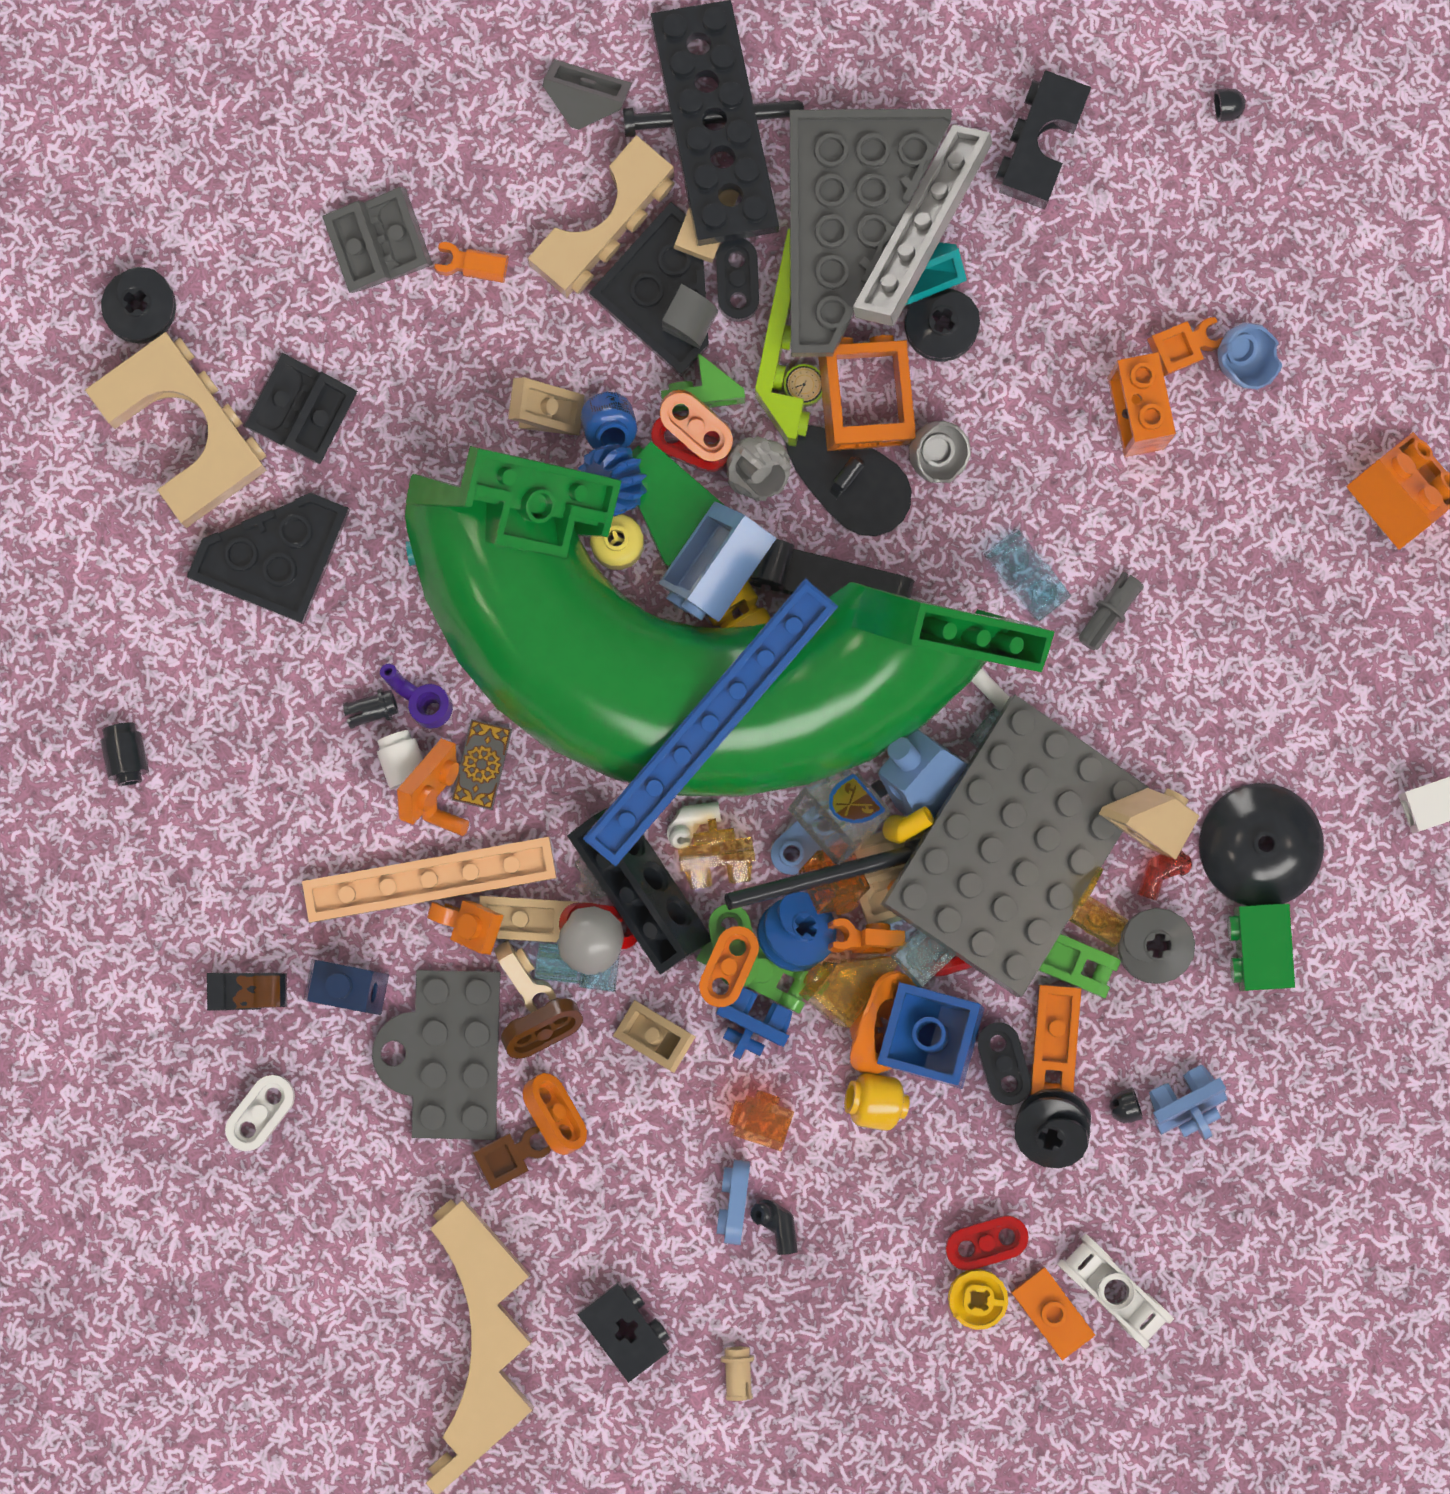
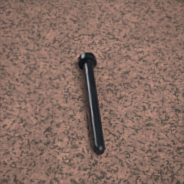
M799 100L753 104L757 120L790 117V110H804V104ZM623 108L625 138L635 137V130L673 127L669 111L634 114L633 108ZM717 114L708 115L703 120L704 125L726 123L724 118Z

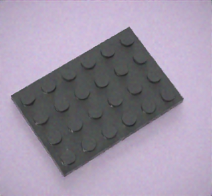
M1016 694L1012 695L934 817L933 825L924 833L881 902V905L1014 996L1022 997L1123 832L1099 814L1102 807L1149 787Z

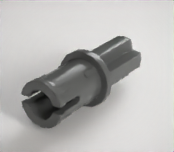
M1122 572L1104 600H1099L1096 603L1098 609L1080 633L1079 641L1093 651L1099 649L1116 624L1124 622L1126 619L1124 614L1143 590V584L1132 575L1129 576L1126 572Z

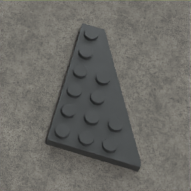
M952 109L790 110L791 357H833L854 315L853 305L911 202L951 123Z

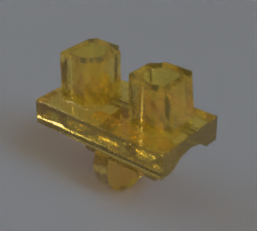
M716 818L707 819L709 831L693 833L694 845L678 849L681 872L685 871L691 889L712 886L710 867L724 865L727 866L729 883L736 884L751 881V862L756 861L752 837L735 839L734 827L717 830Z

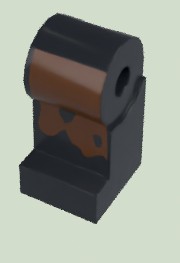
M207 973V1011L262 1010V1008L287 1007L286 973Z

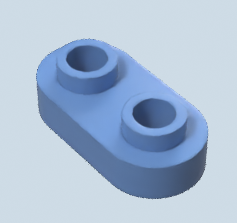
M820 805L811 808L774 842L771 848V860L774 867L786 875L802 873L839 840L843 832V821L833 815L829 806ZM824 818L830 822L831 828L828 833L820 834L815 830V822L818 819ZM788 846H794L800 852L799 858L794 862L787 861L784 858L783 852Z
M734 1159L733 1168L724 1167L721 1192L730 1194L728 1210L719 1209L716 1234L725 1235V1244L741 1245L750 1161Z

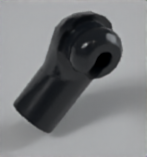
M764 1199L756 1203L750 1212L751 1219L755 1224H761L775 1233L777 1255L798 1253L792 1213L772 1200Z

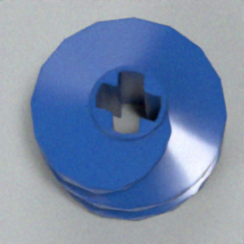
M796 892L786 895L766 909L760 917L757 927L759 946L766 957L779 968L792 972L807 971L818 965L832 952L828 950V945L837 939V929L828 928V923L834 920L832 912L825 903L820 904L818 898L810 893Z

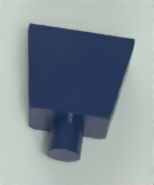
M312 959L303 1000L381 1015L389 974Z

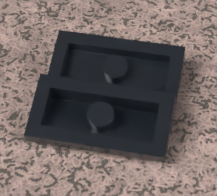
M280 353L243 427L317 464H321L358 391L323 372H318L296 359Z

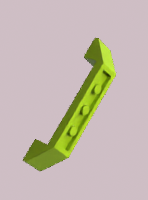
M789 228L787 230L758 372L755 398L787 445L796 447L798 435L806 437L810 412L803 411V398L773 393L774 389L782 390L786 366L779 365L782 349L790 350L791 325H787L791 310Z

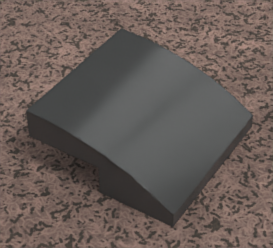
M398 187L366 202L358 200L322 216L349 293L362 291L433 265L406 188Z

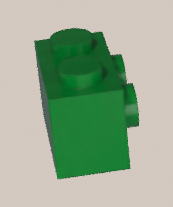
M1290 904L1239 906L1233 908L1234 916H1228L1227 919L1229 941H1236L1237 958H1231L1230 960L1232 983H1239V991L1295 988Z

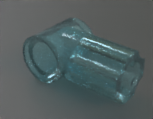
M539 943L535 979L579 984L578 987L616 992L620 954L618 959L605 972H599L597 975H585L572 970L560 958L558 944Z

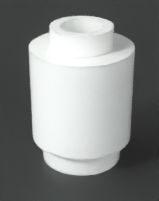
M409 730L388 735L377 741L380 748L377 751V755L390 790L399 788L423 760L416 738L411 739Z

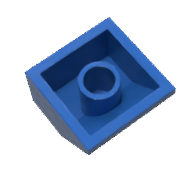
M899 982L877 1064L963 1089L985 1008L979 1003Z

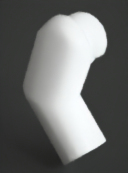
M718 801L681 807L667 829V838L671 845L678 849L686 848L692 842L691 839L700 825L721 822Z

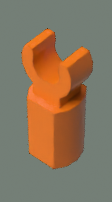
M439 243V251L450 253L453 259L448 265L435 264L434 269L438 274L449 276L459 271L463 272V276L500 283L505 282L509 261L508 255L467 249L466 252H462L452 243Z

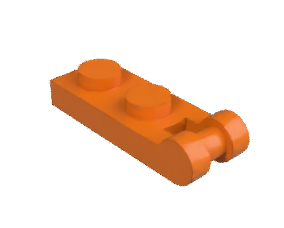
M1038 985L1031 1090L1029 1096L1045 1089L1057 1088L1072 1093L1074 1091L1082 988ZM1046 1070L1061 1071L1060 1083L1045 1082Z

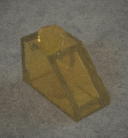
M882 955L824 961L822 964L815 965L804 978V984L806 985L799 995L835 1026L850 1028L867 1006L876 981L883 974L894 971L900 962L894 957Z

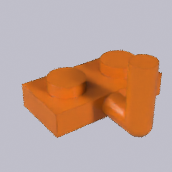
M441 738L399 786L397 797L400 820L414 825L422 816L424 821L460 836H464L469 828L468 820L437 808V797L446 786H451L458 776L459 764L456 760L455 743Z

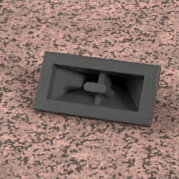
M554 59L544 77L542 86L570 127L579 130L621 110L630 92L632 83Z

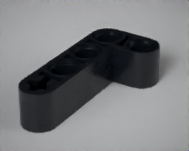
M779 539L774 541L748 579V582L753 586L761 587L762 584L771 586L770 590L791 595L806 578L828 597L850 582L911 598L915 582L913 579L903 575L794 549L795 546Z

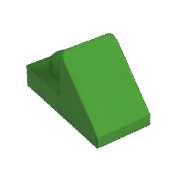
M698 354L701 386L693 387L692 381L671 383L668 385L669 390L661 391L662 400L672 391H689L709 408L745 404L744 388L701 354ZM677 404L672 412L688 411V407L684 404Z

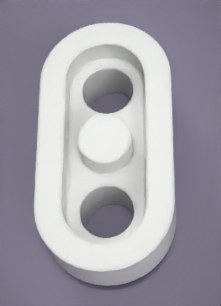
M278 1075L265 1076L252 1087L226 1123V1137L233 1147L241 1151L255 1150L261 1147L293 1106L295 1100L294 1088L286 1078ZM271 1088H277L281 1092V1100L277 1104H271L267 1100L266 1095ZM246 1121L252 1122L256 1127V1132L251 1138H247L241 1133V1126Z

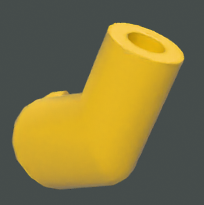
M925 806L908 816L892 815L884 822L883 835L887 840L901 844L931 827L934 823V817Z

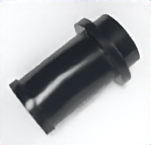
M382 688L378 689L375 695L350 703H343L345 716L362 711V713L347 719L350 729L382 718L389 721L392 720V715L399 713L392 690L384 692Z

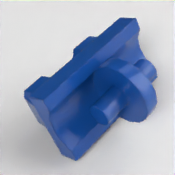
M744 987L733 1004L718 1008L716 1012L717 1015L745 1028L742 1034L728 1027L723 1036V1039L737 1045L733 1057L739 1060L745 1049L761 1056L765 1045L752 1039L753 1033L784 1047L789 1038L786 1032L793 1013L791 1010L773 1002L763 1022L749 1016L748 1014L758 994Z

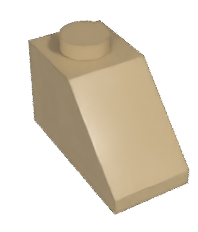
M1149 788L1143 789L1103 806L1099 812L1101 816L1146 848L1173 859H1177L1200 817L1186 806L1189 801L1186 797L1168 788L1164 794Z

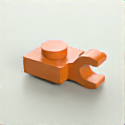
M463 900L460 908L449 903H445L443 906L432 902L427 918L453 927L450 940L480 954L491 955L504 915L476 902Z
M838 918L828 923L829 929H839L844 935L843 942L834 941L828 945V950L835 953L852 950V953L892 955L905 948V931L891 930V925L887 923H870L862 931L857 930L849 920L844 918Z

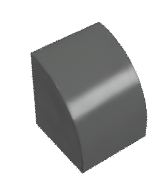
M681 284L662 320L663 331L700 348L718 314V309L705 297Z

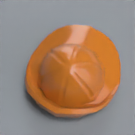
M896 970L883 974L876 981L868 1002L861 1004L851 1019L849 1028L852 1039L850 1063L855 1070L862 1074H879L892 1069L877 1064L884 1040L882 1039L883 1033H878V1028L883 1027L880 1018L883 1017L889 1020L899 982L919 987L911 977Z

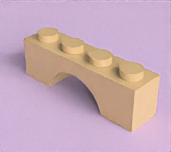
M637 135L609 165L610 175L617 188L616 202L610 215L601 224L586 231L570 232L554 228L528 257L529 266L566 298L573 290L579 294L587 287L594 277L590 271L600 260L607 263L621 246L617 240L627 229L632 233L637 230L648 215L644 211L654 198L658 202L662 201L675 185L671 180L674 177V167Z

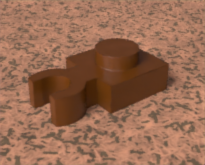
M537 1126L524 1131L519 1142L516 1144L509 1133L471 1153L490 1191L529 1171L524 1159H540L550 1153L551 1149L549 1146L539 1151L532 1149L530 1146V1138L540 1132Z

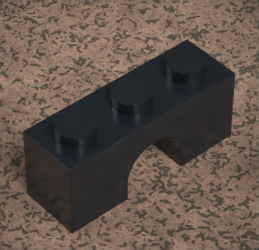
M1045 70L1041 82L1032 80L1024 102L1031 105L1026 120L1018 117L1010 141L1017 143L1012 158L1004 155L995 178L1003 181L999 193L1041 209H1046L1063 163L1050 159L1042 153L1038 145V137L1050 129H1060L1074 134L1090 93V86Z

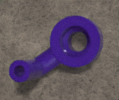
M385 664L381 667V677L393 691L409 701V712L419 725L433 729L444 725L449 720L453 711V704L443 688L435 684H425L417 687L405 679L393 664ZM432 703H438V711L433 715H428L426 712L427 707Z

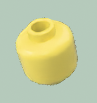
M624 514L613 516L608 537L590 536V546L594 558L602 566L611 570H623L631 567L640 559L644 550V536L640 526L633 518ZM617 533L623 534L624 538L618 537ZM613 534L614 539L609 543V536ZM617 542L622 543L619 546H614Z

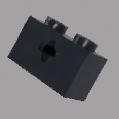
M618 1281L579 1311L577 1315L629 1383L669 1352L670 1348L665 1342L671 1337L657 1318L649 1322L640 1310L645 1305V1302L631 1284L624 1288ZM621 1318L627 1323L633 1320L637 1323L634 1330L636 1337L633 1340L627 1335L622 1338L617 1335L620 1329L618 1321Z

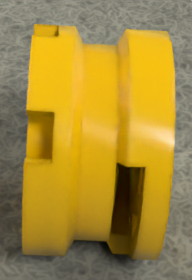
M975 1269L965 1271L954 1279L948 1292V1305L953 1316L964 1326L975 1330L988 1329L996 1325L1005 1315L1008 1306V1293L1003 1282L992 1272Z

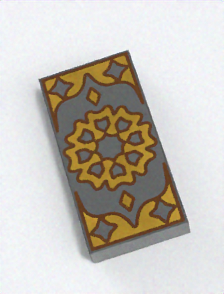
M471 719L452 801L493 810L512 729Z

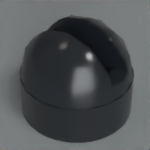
M1233 88L1215 90L1214 105L1218 122L1232 121L1242 115L1246 100L1240 91Z
M1133 1087L1113 1095L1109 1108L1112 1110L1111 1115L1114 1119L1123 1124L1143 1119Z

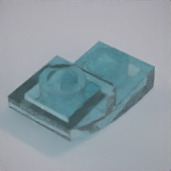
M1018 529L1013 530L983 554L1037 621H1041L1071 597L1050 566L1041 560Z

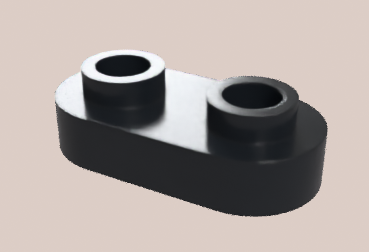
M744 238L726 241L720 245L716 255L718 307L727 319L734 322H742L750 319L756 313L759 306L757 252L753 244ZM734 254H739L744 258L745 262L741 267H733L729 263V258ZM734 295L744 296L746 299L745 306L742 308L732 306L730 300Z
M1000 1022L991 1023L980 1031L977 1038V1049L990 1094L996 1101L1005 1105H1015L1025 1100L1031 1090V1079L1019 1036L1008 1024ZM1000 1035L1005 1039L1006 1044L1002 1051L996 1052L990 1047V1040L993 1036ZM1006 1076H1013L1017 1081V1086L1012 1092L1004 1091L1001 1086L1002 1079Z

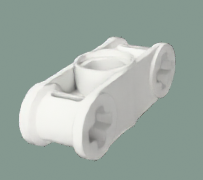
M1085 1233L1081 1238L1083 1243L1066 1261L1061 1259L1057 1265L1083 1290L1086 1289L1119 1321L1118 1324L1146 1350L1150 1346L1149 1339L1165 1323L1171 1324L1174 1318L1151 1295L1138 1287L1112 1262L1113 1259ZM1091 1254V1258L1078 1270L1082 1262ZM1118 1279L1126 1285L1127 1293L1124 1300L1114 1304L1107 1301L1104 1289L1108 1282ZM1151 1314H1153V1316L1140 1328V1326L1147 1320V1318Z

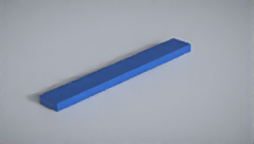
M805 578L583 839L616 866L833 614L838 605Z

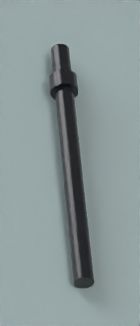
M921 838L907 841L904 847L726 893L724 896L725 904L729 910L906 864Z

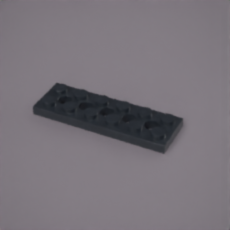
M731 0L651 13L650 20L697 246L779 232V222ZM701 39L709 44L710 49L703 55H695L688 50L687 45L693 40ZM701 77H711L717 82L718 87L712 92L705 93L696 88L695 82ZM711 114H717L724 118L726 124L720 130H710L704 126V118ZM726 152L733 157L734 162L727 168H718L712 164L711 157L715 153ZM725 190H735L741 195L742 200L738 205L730 207L722 204L718 197Z

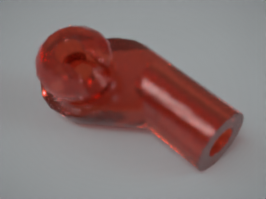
M1181 850L1177 859L1163 854L1152 857L1147 862L1137 895L1157 901L1163 880L1178 874L1184 876L1190 872L1192 868L1190 856Z

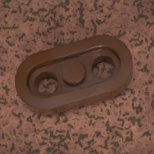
M556 998L532 1013L512 1020L503 1030L501 1041L511 1058H527L575 1033L583 1023V1016L574 1000Z

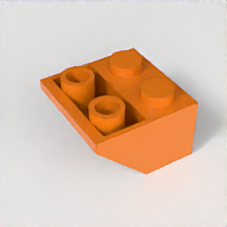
M1414 432L1346 486L1398 550L1403 548L1450 509V472H1447L1433 456L1430 446L1423 440H1420Z

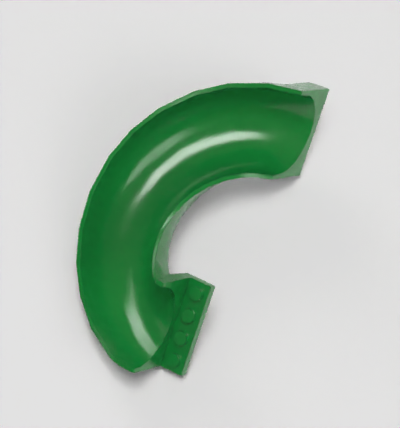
M473 446L469 448L461 486L412 474L405 503L407 533L425 600L456 660L496 709L540 744L607 777L630 783L766 624L733 628L696 627L659 618L644 611L625 597L600 572L578 537L609 536L622 480ZM850 582L829 597L838 605V608L677 795L744 797L812 784L871 761L888 750V746L901 737L906 738L925 726L973 680L987 661L1042 672L1055 631L979 609L975 613L966 612Z

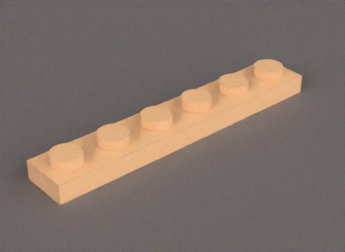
M550 837L306 880L302 881L308 920L309 923L557 879Z

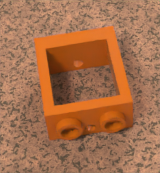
M878 335L870 337L869 343H854L853 338L843 337L833 357H818L827 451L909 445L916 438L907 340L894 341L893 335ZM892 356L899 423L843 427L837 360Z
M1159 352L1117 360L1107 379L1124 458L1164 450L1176 435ZM1127 409L1129 418L1123 417V410Z

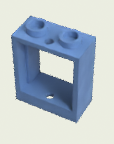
M714 501L658 584L670 592L666 599L684 612L690 613L699 620H702L707 615L719 622L772 546L776 537L746 515Z

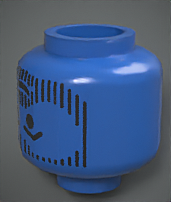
M607 391L592 396L584 404L580 417L586 441L593 449H598L600 446L607 444H619L623 448L630 446L636 437L638 428L632 405L625 396L617 392Z

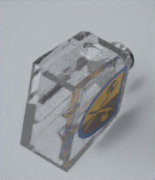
M853 769L806 785L787 809L835 865L847 862L876 833L891 814L890 808L886 805L890 796L882 781L874 780L868 784L858 771Z

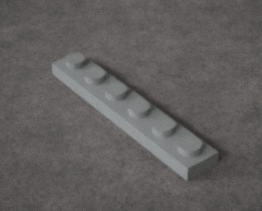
M952 125L853 305L856 318L894 327L992 145L990 132Z

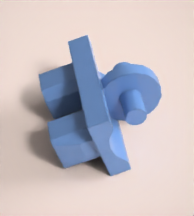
M1199 1065L1183 1075L1184 1081L1191 1093L1180 1099H1177L1169 1083L1163 1084L1149 1092L1154 1109L1155 1124L1161 1135L1178 1126L1183 1137L1196 1131L1199 1132L1204 1140L1212 1137L1208 1125L1221 1118L1215 1106L1228 1100L1225 1093L1226 1087L1220 1077L1215 1080L1203 1065Z

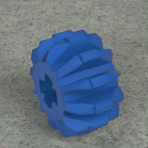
M619 444L600 446V448L591 450L588 454L584 455V464L578 467L580 471L622 480L613 516L623 514L640 505V497L647 492L642 484V480L647 475L640 471L641 459L633 458L631 447L623 448Z

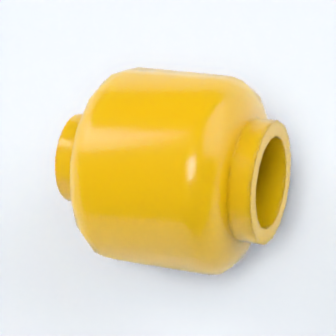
M863 1073L856 1081H851L847 1087L844 1100L845 1112L850 1114L851 1120L857 1126L882 1131L893 1129L899 1119H905L910 1104L909 1096L904 1094L902 1083L897 1078L871 1073Z

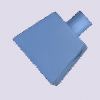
M917 730L907 738L901 737L888 746L887 752L890 758L879 769L878 775L894 806L902 814L908 816L925 806L935 817L968 764L948 748L920 730Z

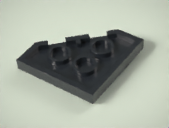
M670 202L592 288L589 296L682 377L698 359V354L702 355L709 347L708 333L701 347L697 348L663 331L662 320L681 284L706 298L704 260L674 249L686 214Z
M313 493L296 498L295 501L274 510H268L242 521L241 524L203 538L187 578L304 625L350 509Z

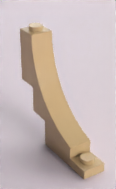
M452 1199L449 1200L433 1215L437 1223L430 1228L444 1246L456 1268L465 1292L471 1324V1358L468 1378L455 1416L442 1437L456 1455L451 1457L446 1452L428 1468L433 1475L425 1484L434 1494H440L534 1409L532 1403L502 1370L528 1347L533 1340L500 1304L531 1274L465 1199L457 1205Z

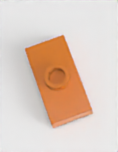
M1042 1267L1011 1291L1012 1295L1062 1361L1096 1336L1045 1267Z

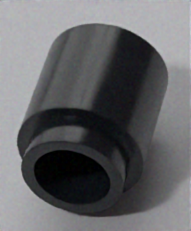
M119 723L103 728L104 738L100 740L108 780H117L118 786H129L142 782L141 775L148 773L149 768L142 734L136 730L135 723Z

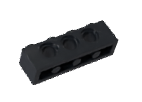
M606 808L593 815L568 834L567 837L661 975L710 943L711 936L644 835L640 837L616 866L583 839L608 809Z

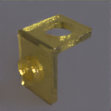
M1098 866L1085 891L1072 909L1074 913L1069 921L1109 946L1116 947L1128 920L1090 897L1104 870Z

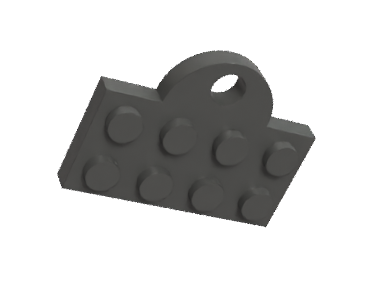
M416 970L415 1012L395 1016L379 1030L372 1049L373 1065L377 1075L387 1087L397 1093L413 1096L412 1138L496 1140L501 972ZM390 1041H397L405 1048V1059L397 1066L388 1065L382 1058V1049Z

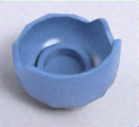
M1244 322L1225 333L1217 351L1219 368L1232 383L1240 387L1256 390L1271 384L1281 371L1282 363L1277 356L1279 342L1262 325Z

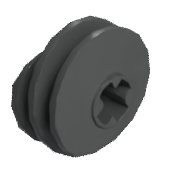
M1152 908L1139 912L1125 924L1118 937V955L1120 960H1122L1123 967L1134 978L1145 983L1161 984L1175 980L1188 969L1194 958L1195 940L1192 929L1183 917L1168 909ZM1155 934L1160 935V942L1166 941L1167 945L1166 951L1159 952L1158 958L1153 957V951H1147L1146 946L1148 941L1155 939Z

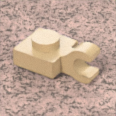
M508 940L494 948L498 962L520 995L522 994L525 1006L531 1013L537 1010L535 1003L532 1001L535 994L542 992L548 996L550 1001L556 999L554 990L547 981L535 980L531 977L529 972L534 970L535 967L523 948L515 951Z

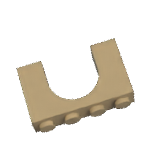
M165 332L86 388L85 391L114 429L151 403L164 398L185 399L201 408L208 425V439L202 454L192 465L157 489L181 524L188 528L266 472V468L260 461L267 456L253 437L245 441L236 429L243 423L231 406L226 404L224 407H220L213 397V394L219 390L207 373L202 371L197 375L191 367L189 361L195 357L183 340L178 338L173 342Z

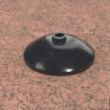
M1249 784L1228 792L1209 810L1200 830L1199 855L1208 879L1225 897L1245 906L1285 904L1297 898L1314 881L1323 860V833L1314 811L1300 796L1274 784ZM1262 836L1269 837L1272 841V849L1269 852L1262 851L1258 846V841Z

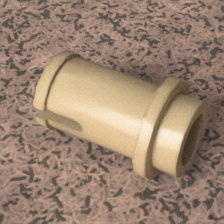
M750 1347L725 1348V1356L721 1357V1362L725 1363V1399L728 1401L753 1399L750 1362L754 1361V1355H750Z

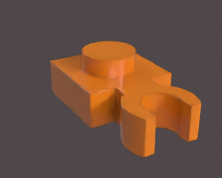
M1210 317L1200 322L1195 327L1194 332H1192L1188 321L1152 335L1147 339L1152 352H1159L1164 376L1202 361L1204 357L1201 350L1214 351L1219 348L1223 338L1214 341L1206 335V329L1218 322L1216 317Z

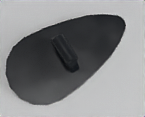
M808 425L806 437L798 435L796 447L789 446L785 442L788 455L800 478L826 511L846 529L858 535L876 537L891 532L905 519L911 506L912 494L907 475L895 462L877 450L864 448L827 451L825 428Z

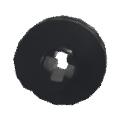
M145 267L128 269L115 276L105 287L101 299L102 316L111 331L126 342L138 344L151 342L167 332L175 319L177 304L174 292L165 278L154 269ZM134 299L138 302L144 301L147 307L144 311L140 309L134 310L130 306L131 302Z
M950 288L913 302L907 310L904 325L907 341L917 354L930 361L947 362L958 359L969 351L977 338L980 327L979 310L970 297ZM942 316L949 318L948 327L951 330L948 331L944 327L942 332L936 331L934 329L936 321L933 318L936 317L939 321Z
M1057 1088L1038 1091L1030 1095L1019 1108L1015 1123V1140L1017 1145L1030 1161L1043 1167L1059 1169L1071 1166L1084 1156L1088 1148L1091 1133V1112L1085 1102L1072 1092Z

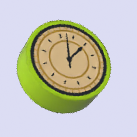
M800 364L791 368L784 379L783 389L785 395L803 398L804 407L817 403L822 397L820 371L809 364Z

